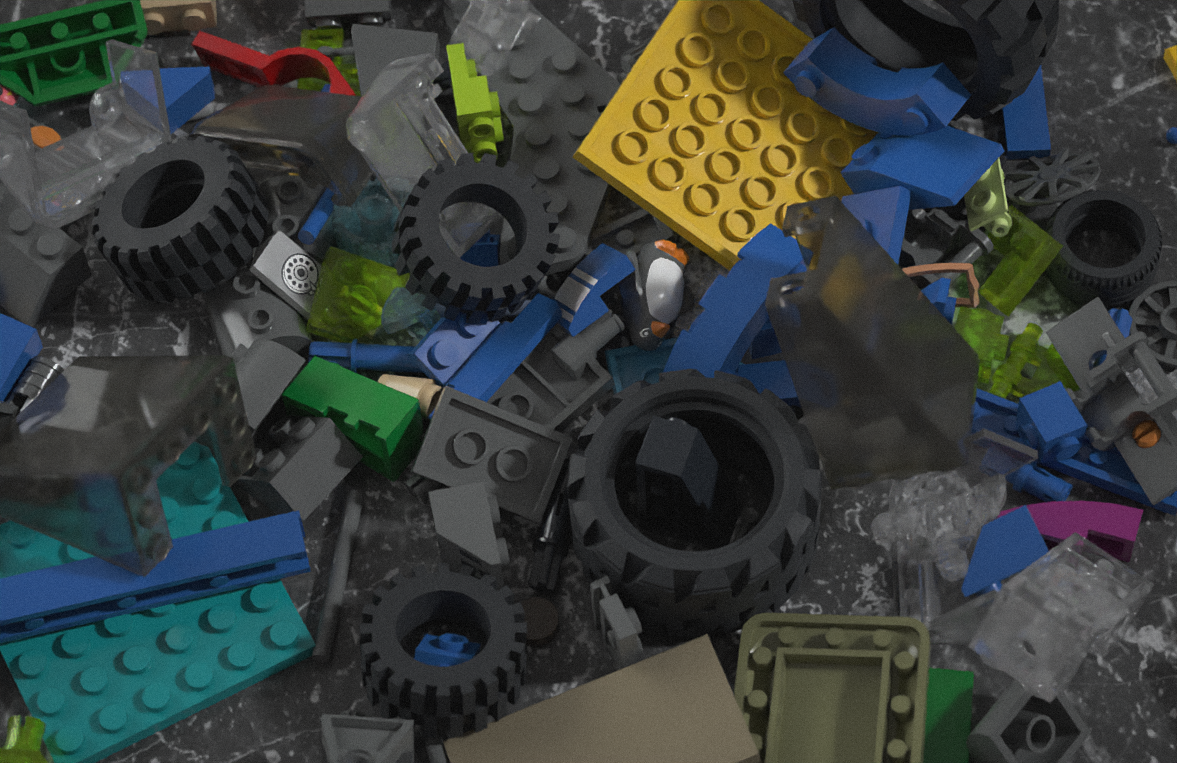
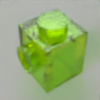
M961 306L948 349L945 374L989 384L995 360L1004 362L1010 336L1002 334L1004 316L996 315L983 308L970 309Z

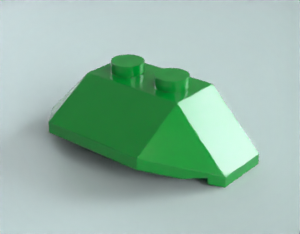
M101 0L0 24V85L6 87L34 107L118 88L124 78V70L129 69L148 34L141 1Z

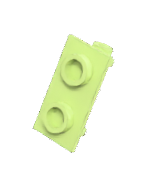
M1000 158L991 165L964 195L969 230L974 231L984 226L996 237L1007 235L1012 227V218L1007 213L1008 205L1003 182L1005 176L1004 171L1001 169Z

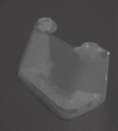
M433 53L396 59L390 62L378 73L346 121L348 140L360 151L399 212H401L414 185H417L424 172L429 168L434 171L439 161L448 157L451 158L455 166L460 155L468 153L434 101L442 92V89L438 84L433 85V81L444 70ZM460 202L440 212L439 228L448 248L460 258L503 216L481 203Z

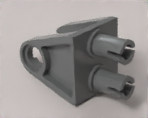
M346 710L340 715H322L323 763H414V720L397 719L398 716L393 719L366 717L357 710H355L354 716H350L351 710Z

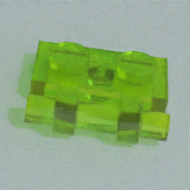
M1028 323L1023 333L1017 334L1010 345L1011 354L1006 363L999 365L992 377L994 384L989 393L1006 399L1009 393L1021 398L1060 381L1065 389L1071 388L1072 391H1078L1080 387L1054 345L1051 343L1047 349L1038 344V340L1043 333L1042 328L1037 324ZM1026 362L1038 367L1031 380L1020 374Z

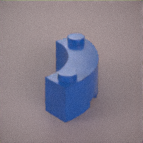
M834 27L810 41L783 72L800 94L811 98L836 116L863 128L892 135H922L942 129L948 125L971 96L943 62L928 68L902 67L899 72L889 71L878 67L875 58L851 44Z
M771 223L757 233L737 253L741 260L731 268L727 277L719 274L698 303L705 310L694 320L689 331L682 330L663 372L697 369L705 377L714 378V370L738 376V373L735 371L762 326L794 291L796 293L801 291L808 282L811 275V269L808 266L814 250Z

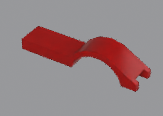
M199 31L192 42V46L204 67H210V70L271 92H276L283 85L300 78H318L331 83L329 92L331 98L341 101L339 108L341 117L357 123H361L364 119V111L360 107L352 88L332 60L316 49L294 47L279 50L269 56Z

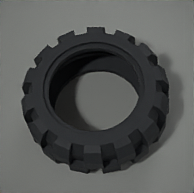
M792 0L797 19L808 24L807 36L815 39L834 27L851 44L875 58L877 66L880 68L899 72L902 67L928 68L943 62L971 94L951 121H957L966 114L974 120L991 115L1022 95L1056 40L1059 23V0H933L953 16L935 10L919 0Z

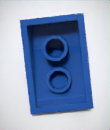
M950 126L922 135H892L878 132L869 143L854 151L851 156L853 160L840 173L854 194L902 186L911 190L909 210L955 206L1005 150L997 142Z

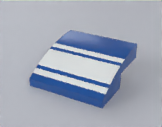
M602 243L577 265L553 299L562 310V317L556 324L563 331L574 337L609 311L600 295L636 270L628 257Z

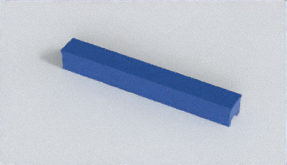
M297 510L0 578V643L311 572L304 537L306 536L300 512Z

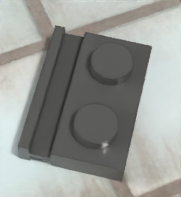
M608 576L590 583L594 626L596 630L602 628V641L617 670L638 663V654L643 653V647L637 634L642 633V628L634 609L631 606L624 608L617 593L611 595V582Z

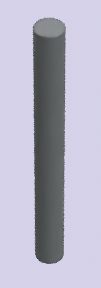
M350 490L346 493L314 642L316 646L312 651L311 658L321 663L330 661L361 515L364 494L356 490Z

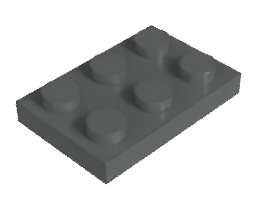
M445 386L410 473L447 488L484 481L487 498L496 497L499 509L539 524L573 438Z

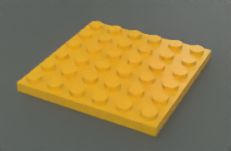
M677 0L572 158L729 271L741 260L737 255L740 249L770 223L814 250L808 266L811 269L809 282L834 242L842 197L854 194L840 172L853 160L851 156L854 151L869 143L878 132L855 125L836 116L796 90L794 84L783 72L813 39L760 0ZM808 282L801 291L797 293L794 291L790 294L788 300H795L797 302Z

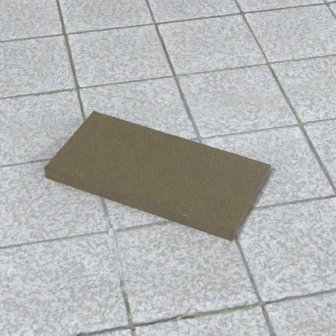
M708 634L504 716L498 722L495 720L487 723V728L475 733L474 729L463 733V737L450 738L443 741L451 763L761 762L758 750Z

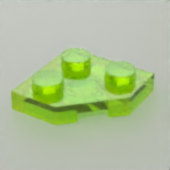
M330 246L325 252L306 331L340 343H352L353 339H360L376 328L397 320L404 312L408 296V290L405 285L410 278V274L406 273L399 276L397 270L393 267Z

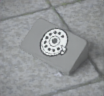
M279 230L275 231L257 248L249 269L253 275L315 326L322 320L342 287V283Z

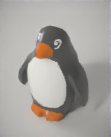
M664 239L645 244L641 248L638 257H636V253L633 250H628L625 255L636 270L619 282L620 304L630 339L635 346L643 351H655L662 344L666 333L670 329V325L683 317L690 309L693 300L692 290L688 286L684 287V267L689 261V256L684 249L677 248L675 243Z

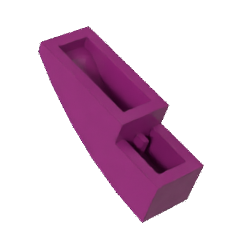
M1051 501L1026 505L1052 555L1050 558L1080 566L1085 550L1130 562L1143 513L1142 509L1091 501ZM1022 506L996 512L993 520Z

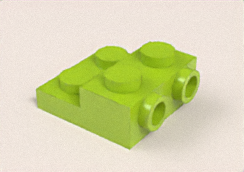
M463 43L446 45L462 154L473 153L474 162L480 163L485 153L497 155L496 142L504 141L498 92H489L486 75L477 76L475 59L466 60Z

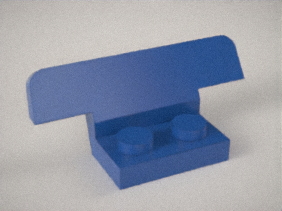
M537 293L512 323L506 321L500 323L498 320L490 322L487 312L484 313L478 324L466 323V313L459 312L455 321L442 317L407 356L429 379H434L436 385L443 388L448 386L487 402L560 320L562 310L555 300ZM435 409L428 416L430 420L433 416Z

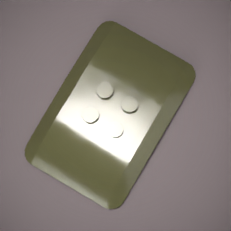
M761 613L749 618L741 632L734 697L760 755L761 762L759 763H923L931 648L930 635L925 624L915 618L893 616Z

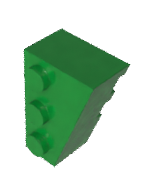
M317 356L312 358L282 394L287 415L330 418L363 456L360 462L392 482L397 480L418 454L422 443L420 436L424 434L419 399Z

